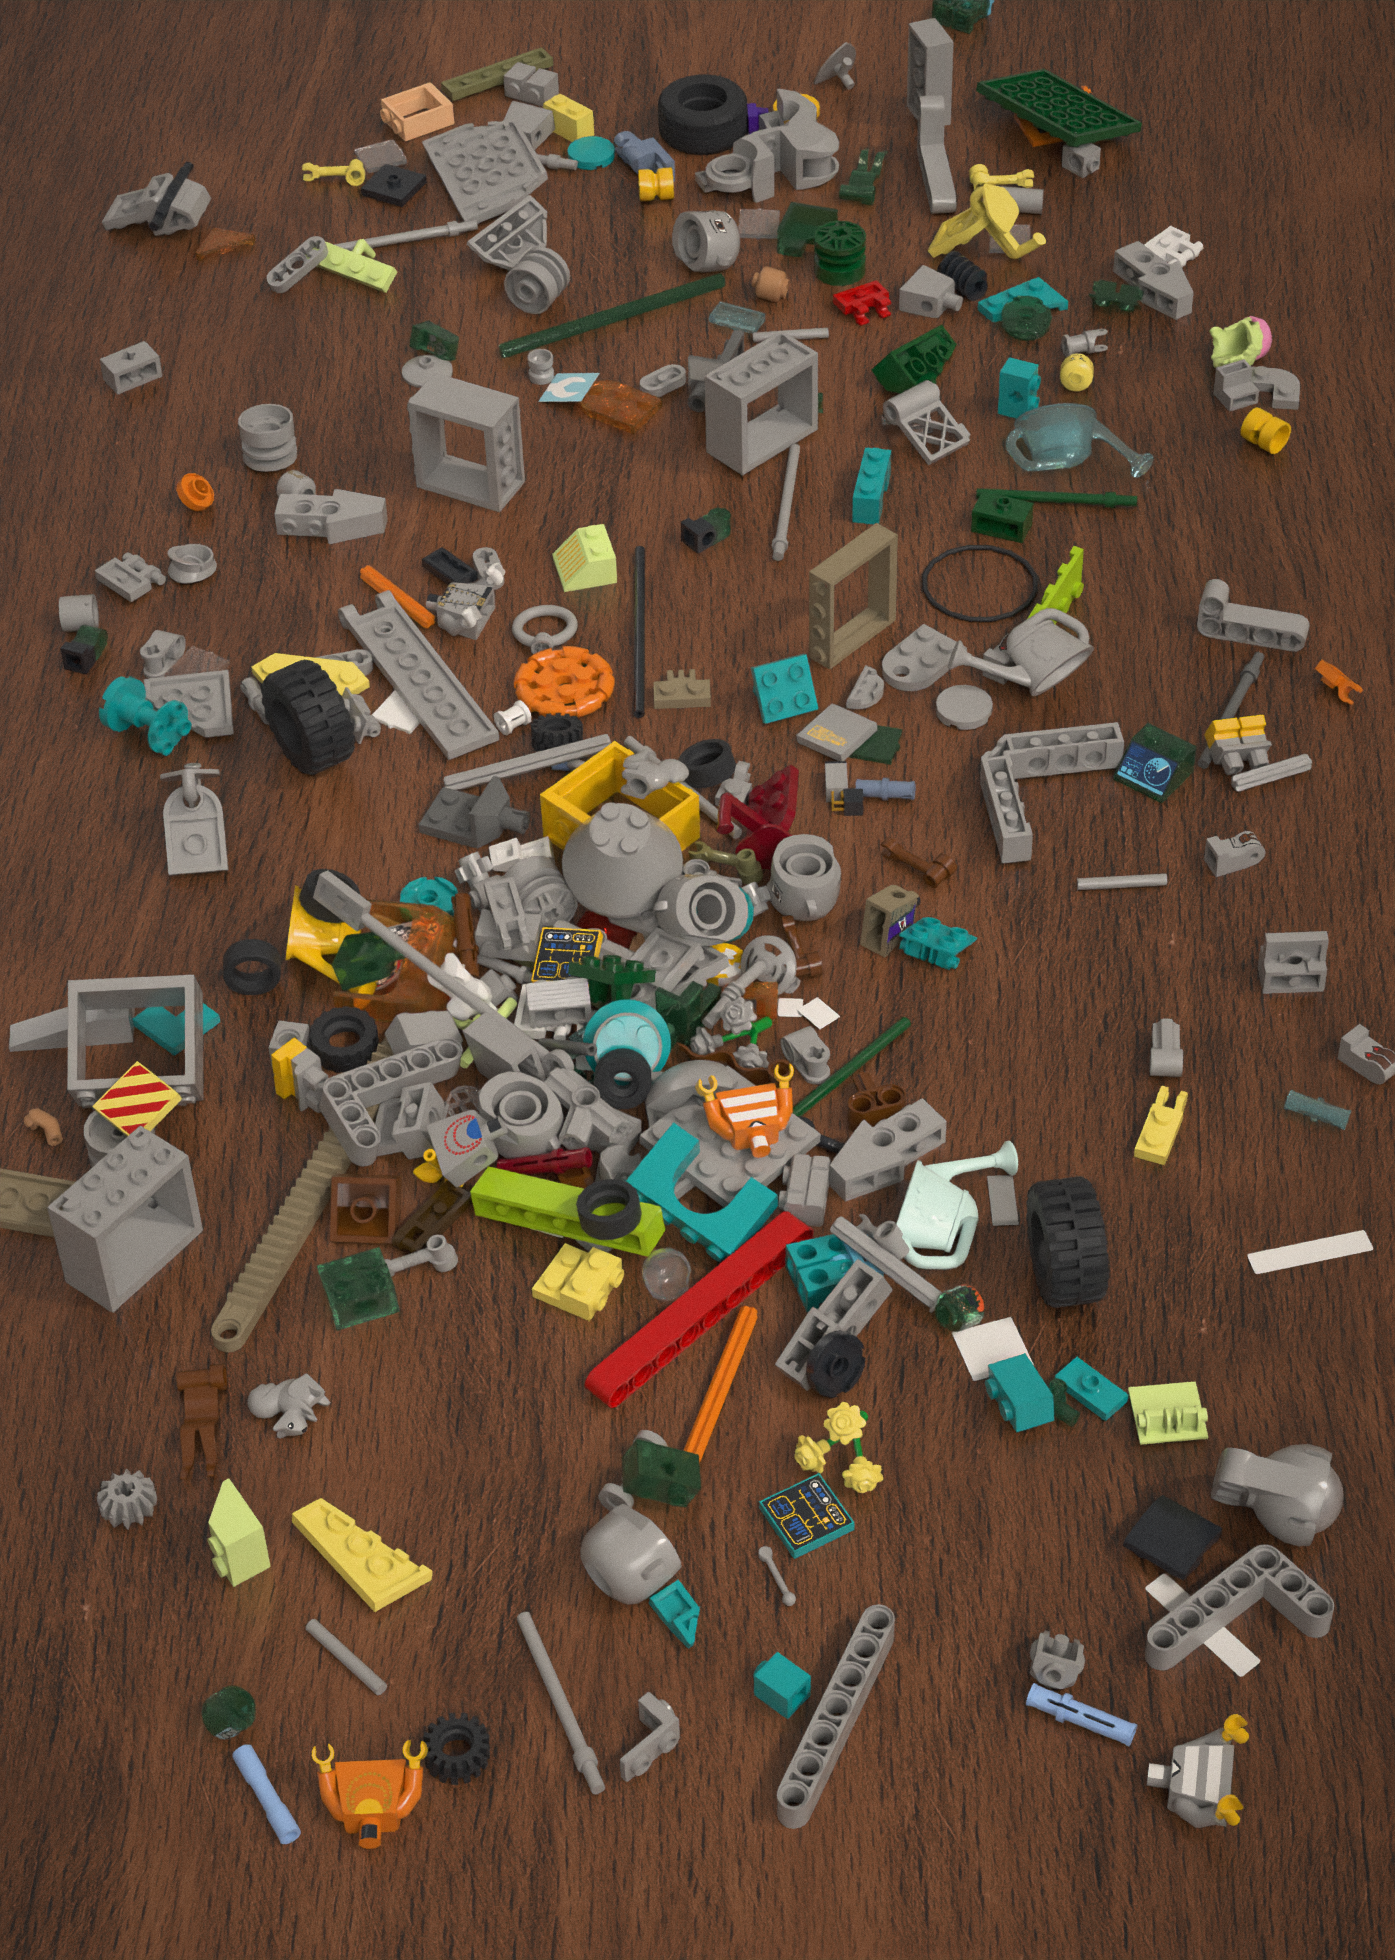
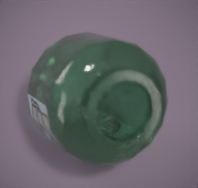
M228 1685L205 1700L202 1705L201 1716L206 1729L213 1736L219 1739H231L251 1727L256 1716V1705L248 1691L237 1685Z

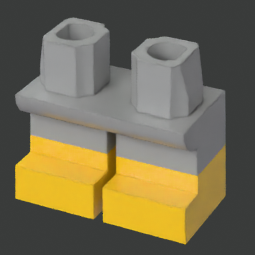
M1264 715L1240 717L1238 720L1237 718L1214 720L1206 730L1204 736L1214 764H1222L1226 775L1241 772L1244 768L1242 761L1248 760L1251 770L1269 764L1267 751L1272 744L1266 740L1264 727L1266 726Z
M294 1037L271 1054L276 1094L283 1099L292 1094L298 1099L301 1112L309 1106L319 1113L321 1112L319 1105L323 1084L328 1079V1075L321 1069L320 1057Z

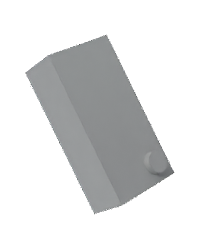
M936 18L909 23L907 107L918 121V97L943 95L945 102L944 126L950 125L953 40Z

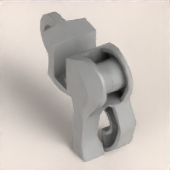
M777 89V111L759 115V131L733 142V153L722 155L710 161L705 170L706 180L712 188L721 192L732 193L751 188L755 203L774 197V172L781 171L796 190L820 186L830 181L838 173L839 163L831 155L838 151L840 143L836 133L817 122V107L815 104L796 91ZM735 169L742 172L736 174H725L721 171Z

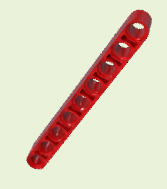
M788 1211L779 1214L598 1364L587 1376L584 1385L585 1389L608 1407L615 1408L781 1270L785 1266L787 1244L812 1239L814 1230Z

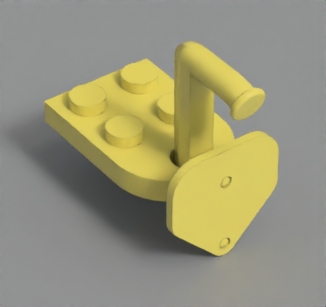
M984 184L971 193V207L942 223L928 252L933 258L942 253L946 255L960 243L962 245L968 243L973 236L984 228L1011 259H1019L1044 245L1046 239L1042 234L1034 233L1032 239L1019 245L1009 232L1019 214L1017 203L1005 188Z

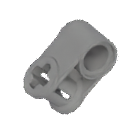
M155 630L150 639L140 649L141 657L145 661L144 676L148 679L165 677L177 660L184 654L186 646L185 637L179 634Z
M811 1026L788 1034L780 1039L784 1056L794 1065L806 1082L822 1084L830 1077V1068L827 1065L830 1059V1050Z

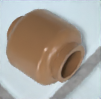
M768 266L763 267L760 273L755 272L752 280V287H755L756 296L771 302H778L781 298L785 299L790 284V279H787L784 271Z

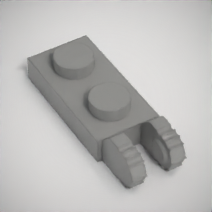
M508 877L483 882L484 892L496 931L500 934L503 949H511L512 942L508 931L518 929L519 940L522 946L530 945L526 916L514 878Z

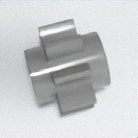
M475 852L458 860L460 868L455 870V874L460 884L466 881L471 888L472 884L490 878L487 872L494 868L488 856L481 858L479 853Z
M753 882L742 887L751 897L754 906L753 917L769 909L766 902L771 898L766 886L758 887L757 883Z

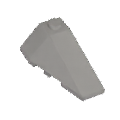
M68 1007L10 1026V1052L68 1047ZM135 1008L86 1010V1046L134 1042L133 1018L135 1016Z

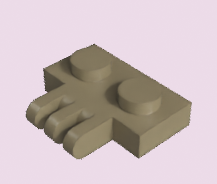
M689 669V677H684V670H678L679 677H674L673 670H667L668 681L654 682L655 709L711 707L710 679L696 680L695 669Z

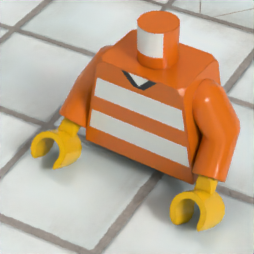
M790 1063V1074L787 1077L779 1075L778 1064L774 1069V1078L779 1082V1088H776L775 1083L717 1092L714 1098L713 1092L718 1085L716 1078L713 1075L708 1077L711 1086L710 1090L703 1088L702 1081L699 1079L696 1082L695 1089L699 1095L705 1098V1101L702 1103L710 1129L724 1140H729L732 1147L736 1150L751 1148L754 1157L762 1158L767 1156L771 1151L770 1145L778 1142L779 1132L786 1129L793 1112L792 1087H789V1081L793 1076L794 1069Z

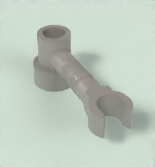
M865 1214L859 1215L863 1222L856 1227L866 1235L868 1234L882 1249H886L899 1260L909 1253L910 1249L902 1238L903 1233L894 1221H886L875 1227Z
M434 1235L427 1241L428 1248L393 1260L375 1259L368 1266L372 1272L381 1270L371 1275L375 1284H381L386 1282L389 1277L394 1276L395 1272L430 1261L439 1272L450 1271L457 1265L458 1256L453 1246L447 1243L443 1235Z

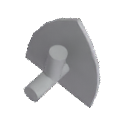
M845 42L825 61L814 80V85L838 75L848 90L855 86V83L848 75V71L852 69L856 59V50L852 44Z

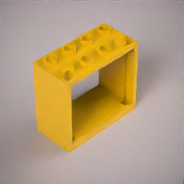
M614 741L540 794L543 837L548 836L553 844L564 850L568 839L576 828L591 817L587 813L618 792L666 824L676 836L681 851H683L700 838L699 795L679 782H669L665 787L651 792L644 799L623 794L621 787L627 784V780L622 777V772L627 769L623 767L624 759L634 753Z

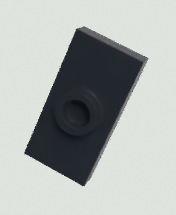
M443 547L421 559L422 567L448 585L453 582L468 584L478 579L476 570Z

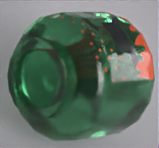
M961 1284L942 1292L938 1296L937 1305L935 1306L937 1321L952 1332H960L979 1324L985 1312L984 1298L975 1288L967 1284Z

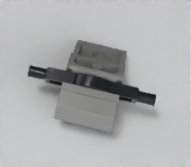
M185 162L175 178L169 173L154 176L147 188L117 195L102 220V224L106 230L113 228L121 229L128 224H141L147 220L149 228L154 232L155 236L161 234L170 235L177 230L184 228L189 230L196 227L202 214L206 211L211 197L205 186L188 179L194 166L191 162Z

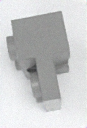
M1327 931L1265 933L1264 945L1260 946L1258 972L1263 994L1324 991L1327 976L1325 961L1329 942Z
M431 1082L403 1087L401 1097L380 1103L375 1126L381 1135L377 1156L403 1151L408 1159L423 1157L424 1152L428 1149L434 1150L426 1125L445 1119L447 1105Z

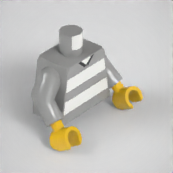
M1233 1714L1226 1719L1224 1728L1217 1729L1205 1736L1173 1747L1171 1766L1149 1763L1147 1786L1169 1789L1167 1808L1195 1828L1211 1825L1226 1827L1227 1823L1232 1826L1237 1825L1240 1817L1235 1810H1242L1243 1805L1235 1795H1231L1234 1745L1230 1744L1232 1739L1239 1744L1247 1742L1249 1734L1245 1729L1241 1728L1246 1726L1247 1722L1241 1715Z

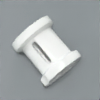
M518 700L508 710L496 712L494 714V721L501 733L509 735L517 726L529 724L532 716L528 707Z

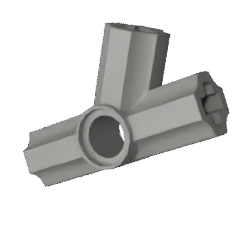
M557 1067L549 1073L544 1083L552 1089L560 1103L569 1109L559 1135L560 1144L564 1145L568 1150L587 1147L593 1130L608 1143H618L624 1138L625 1133L630 1128L629 1121L600 1098L599 1090L596 1087L583 1084L565 1068L559 1069Z

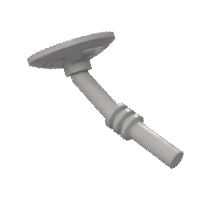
M771 935L760 936L752 940L746 946L741 957L742 975L736 981H731L725 990L722 991L721 999L702 1020L703 1025L712 1029L721 1018L720 1013L725 1010V1003L727 1001H735L738 997L743 996L746 987H749L753 992L761 996L767 997L777 996L785 992L793 983L797 970L796 958L791 947L781 938ZM765 943L776 946L782 953L776 957L772 952L764 951ZM754 949L755 952L750 957L749 968H747L748 957L751 951ZM783 964H786L785 976L779 984L777 980L782 974ZM758 979L759 981L766 982L768 989L757 986L753 981Z

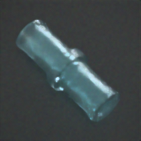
M1290 1090L1284 1105V1109L1309 1116L1311 1121L1317 1122L1320 1120L1340 1127L1343 1130L1346 1129L1351 1115V1110L1326 1103L1324 1098L1318 1097V1099H1314L1297 1093L1294 1090Z

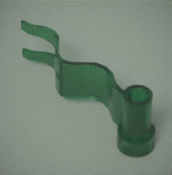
M864 148L860 153L857 170H852L849 184H841L839 199L861 201L862 204L873 206L876 195V187L873 186L874 179L880 177L883 159L888 154V151L878 152L871 171H867L870 149Z

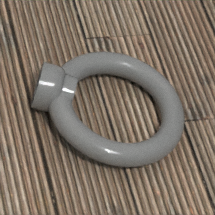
M540 605L521 612L513 621L512 633L520 643L531 647V652L535 654L548 648H552L553 651V647L570 640L577 631L578 622L575 615L566 608L556 605ZM540 616L559 617L567 623L566 628L562 632L553 636L541 632L534 637L523 631V626L526 622Z

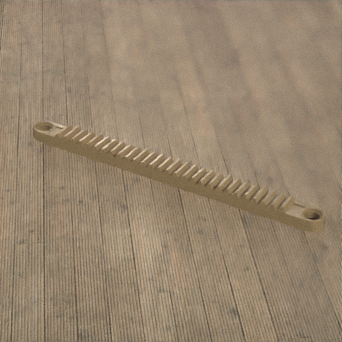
M386 1036L381 1044L378 1043L377 1051L372 1053L371 1061H367V1064L394 1055ZM380 1103L365 1108L374 1123L376 1122ZM330 1125L329 1131L324 1133L323 1141L318 1143V1150L313 1151L312 1160L309 1159L307 1161V1168H303L301 1178H297L296 1186L291 1188L290 1196H286L284 1206H280L279 1215L274 1216L273 1225L269 1224L267 1235L263 1234L262 1243L257 1244L256 1253L251 1254L250 1263L245 1264L244 1273L239 1274V1282L233 1284V1292L227 1294V1302L212 1325L211 1333L214 1346L222 1352H234L245 1344L330 1200L332 1176L338 1173L345 1174L352 1162ZM232 1329L237 1331L236 1336L233 1338L223 1339L220 1337V1334L225 1330Z

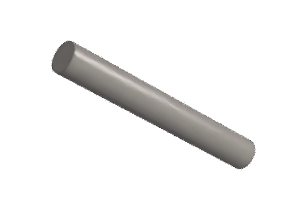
M828 328L783 331L796 340L829 338ZM779 331L752 333L753 343L762 342Z
M1167 874L1077 878L1076 884L1077 890L1167 885Z
M316 1619L308 1622L306 1630L376 1695H381L386 1690L387 1684Z

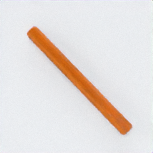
M745 1305L740 1308L680 1457V1464L685 1469L688 1468L693 1471L700 1464L758 1318L757 1310L754 1307Z

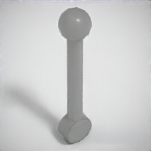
M767 1546L761 1547L758 1552L759 1559L768 1565L783 1594V1603L787 1606H792L796 1601V1597L793 1593L789 1592L772 1560V1549Z

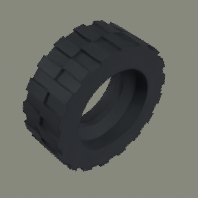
M349 1006L332 1008L313 1021L314 1024L310 1027L311 1050L320 1057L321 1066L325 1070L340 1073L367 1065V1061H371L372 1053L377 1051L379 1043L377 1024H375V1019L370 1017L368 1012L362 1011L360 1008H349ZM342 1032L357 1033L360 1037L359 1042L348 1047L331 1046L329 1039Z

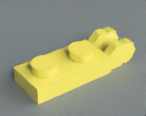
M1161 1086L1156 1103L1152 1104L1134 1151V1157L1165 1165L1182 1123L1183 1111L1188 1097L1187 1092L1181 1091L1177 1096L1175 1108L1165 1107L1169 1097V1087Z

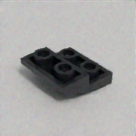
M1161 1495L1125 1538L1123 1546L1133 1551L1138 1557L1147 1559L1161 1567L1168 1574L1184 1580L1200 1565L1203 1554L1219 1540L1223 1528L1168 1497Z

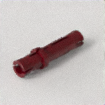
M587 1147L566 1151L562 1148L553 1149L551 1153L499 1159L497 1161V1169L523 1175L547 1172L563 1174L568 1169L591 1167L592 1153Z

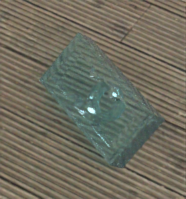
M720 301L710 313L709 322L752 334L757 332L765 322V313Z

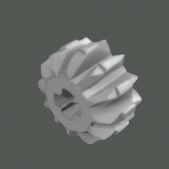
M126 1468L123 1475L118 1476L112 1472L111 1481H102L101 1491L97 1493V1502L104 1520H110L114 1528L123 1522L124 1526L129 1529L132 1522L142 1525L144 1521L143 1516H153V1506L157 1505V1494L154 1491V1484L150 1477L145 1478L140 1470L131 1475L130 1471Z

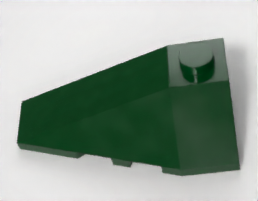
M941 324L890 352L871 371L876 376L877 381L887 391L902 393L925 380L936 384L937 377L942 373L944 364L949 360L957 344Z

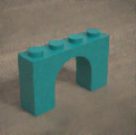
M673 1122L626 1182L636 1189L639 1202L661 1207L665 1225L673 1224L680 1229V1234L687 1241L693 1244L696 1242L707 1248L706 1252L710 1257L718 1262H722V1260L729 1257L759 1231L778 1207V1196L753 1177H750L729 1205L720 1211L701 1214L685 1208L676 1198L674 1190L681 1175L700 1153V1144L697 1138Z

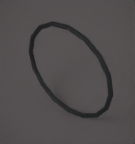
M965 545L947 550L930 561L922 574V591L932 606L948 616L969 622H994L1015 616L1031 604L1038 592V576L1027 560L1011 550L993 545ZM966 550H991L1009 555L1024 564L1033 578V591L1025 603L1011 612L992 617H970L952 612L937 603L927 589V576L934 564L948 555Z

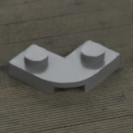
M1264 366L1252 367L1251 382L1259 391L1273 392L1272 408L1298 410L1300 382L1294 374L1283 369L1267 368Z

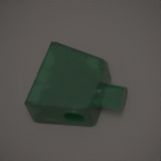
M366 932L345 936L332 963V967L342 990H348L390 976L396 961L407 958L375 933Z

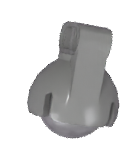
M1310 1444L1290 1445L1273 1452L1266 1458L1256 1456L1246 1450L1226 1448L1218 1460L1211 1498L1228 1505H1241L1252 1508L1258 1520L1271 1535L1284 1543L1296 1546H1310L1314 1535L1328 1528L1337 1519L1343 1505V1487L1338 1475L1330 1465L1332 1453L1322 1447Z

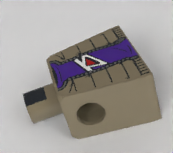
M890 885L867 898L860 945L885 958L902 941L903 937L899 936L900 933L914 924L916 908L921 903L919 895L914 891H906L897 885Z

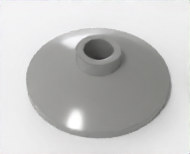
M422 355L412 358L402 368L404 381L418 388H421L423 383H426L434 373L451 377L453 373L451 363L437 355Z

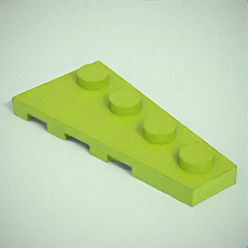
M1073 546L1069 552L1071 557L1069 564L1062 563L1057 571L1059 576L1055 585H1048L1041 604H1036L1028 618L1046 608H1054L1067 613L1072 601L1080 597L1084 584L1081 582L1084 549Z

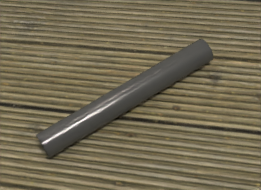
M541 1038L538 1041L548 1051L561 1049L569 1054L594 1056L597 1053V1046L593 1043Z

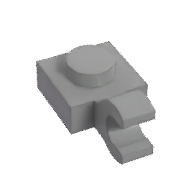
M743 761L737 763L733 779L728 778L722 782L715 796V805L719 806L720 796L725 792L732 794L745 805L747 804L749 794L752 791V783H748L751 774L747 773L750 763Z

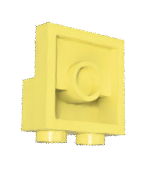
M565 1243L532 1288V1295L536 1299L590 1321L597 1310L601 1311L604 1308L614 1287L617 1288L621 1284L624 1277L622 1260L595 1247H592L588 1253Z

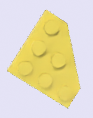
M274 653L252 666V673L262 684L266 676L300 660H311L314 663H318L321 669L329 674V678L331 681H334L340 695H343L345 687L349 688L352 695L359 694L370 687L369 680L353 662Z

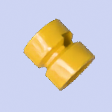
M672 167L658 168L656 174L649 169L638 170L640 202L654 200L656 195H658L660 200L674 199Z
M1258 407L1249 412L1241 427L1242 438L1253 444H1258L1260 448L1271 454H1276L1283 449L1291 433L1289 423L1278 417H1273L1272 414Z

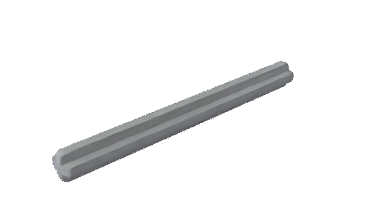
M608 734L592 737L445 776L444 785L446 788L453 790H464L489 783L493 776H497L501 780L595 755L610 745L611 741Z

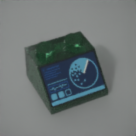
M1147 723L1132 737L1114 774L1113 780L1163 803L1194 772L1197 746Z

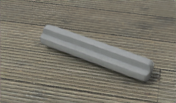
M1301 754L1235 774L1231 777V786L1235 791L1239 792L1302 773L1311 769L1312 760L1308 754Z

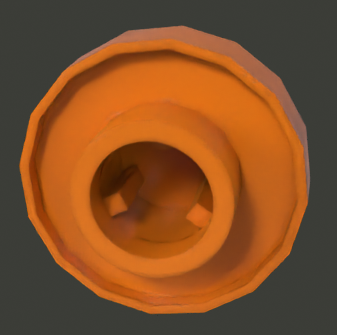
M188 473L178 481L176 489L178 496L188 508L194 511H204L213 503V489L202 476L196 473Z

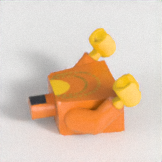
M407 1740L404 1743L403 1754L409 1760V1765L406 1764V1759L335 1762V1769L331 1768L330 1763L334 1758L333 1747L328 1744L330 1757L325 1761H320L316 1757V1747L314 1746L312 1757L320 1766L317 1777L321 1800L335 1820L344 1821L347 1833H359V1845L362 1848L374 1849L381 1845V1832H395L398 1830L401 1819L407 1817L420 1800L423 1780V1767L420 1766V1760L424 1759L428 1752V1747L424 1741H421V1752L416 1757L410 1753L411 1740Z

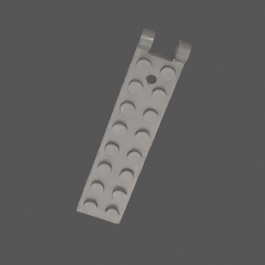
M387 590L376 594L375 602L378 609L360 616L353 604L338 609V616L342 626L345 629H349L364 650L371 653L374 663L448 760L499 740L498 730L395 600L391 591Z

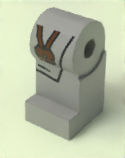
M1244 831L1235 837L1220 840L1218 836L1207 838L1204 860L1215 877L1259 863L1264 858L1266 851L1253 832Z

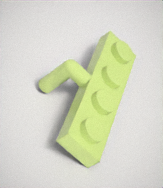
M359 239L352 251L325 242L328 248V255L316 267L387 293L397 274V270L392 266L373 260L376 253L364 239Z

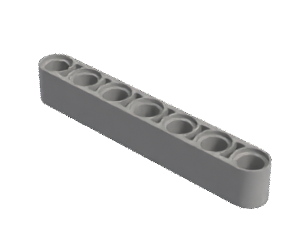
M872 1605L864 1611L777 1791V1817L780 1823L787 1828H800L809 1821L892 1647L895 1617L891 1609L885 1605ZM874 1627H882L883 1629H874ZM867 1655V1656H870V1657H868V1658H862V1657H859V1656ZM846 1684H855L856 1686L848 1687ZM832 1713H841V1714H843V1715H841V1716H833V1715H831V1714H832ZM825 1742L828 1743V1745L820 1746L817 1745V1743ZM804 1772H812V1773H814V1775H812V1776H805V1775H802V1773H804ZM791 1802H796L800 1805L793 1807L787 1804Z

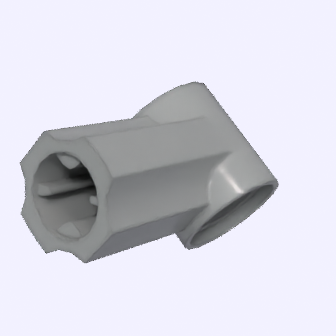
M1161 1019L1159 1022L1154 1023L1152 1028L1150 1076L1182 1077L1183 1049H1180V1025L1174 1023L1172 1019Z

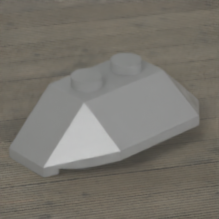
M529 195L471 238L467 245L483 261L511 270L519 263V260L524 257L527 251L533 247H546L547 211Z

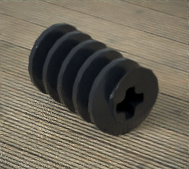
M952 251L948 253L938 265L937 272L952 278L955 282V289L969 300L976 301L986 294L988 289L987 273L980 269L979 266L974 265L972 261L968 260L960 252Z

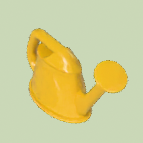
M295 885L285 960L297 958L346 987L354 996V1004L357 1008L365 1006L375 992L376 980L374 978H368L364 981L352 979L330 965L321 956L331 954L341 956V954L346 953L349 947L360 939L361 930L356 931L345 922H325L307 913L299 900L302 889L299 888L300 886Z

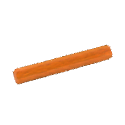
M370 565L361 568L360 578L379 593L387 590L391 591L395 600L406 614L421 626L429 628L435 624L434 614Z

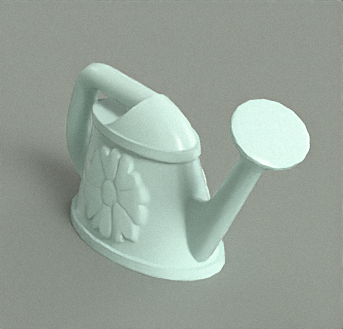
M1005 1141L998 1152L989 1156L926 1166L917 1160L896 1222L903 1233V1240L910 1249L909 1253L904 1257L909 1264L922 1269H953L964 1263L979 1221L978 1209L969 1191L965 1189L963 1191L949 1181L955 1175L991 1167L1001 1168L1009 1175H1015L1018 1170V1155L1011 1141ZM961 1233L955 1253L951 1256H921L913 1249V1247L937 1249L950 1253L955 1237Z

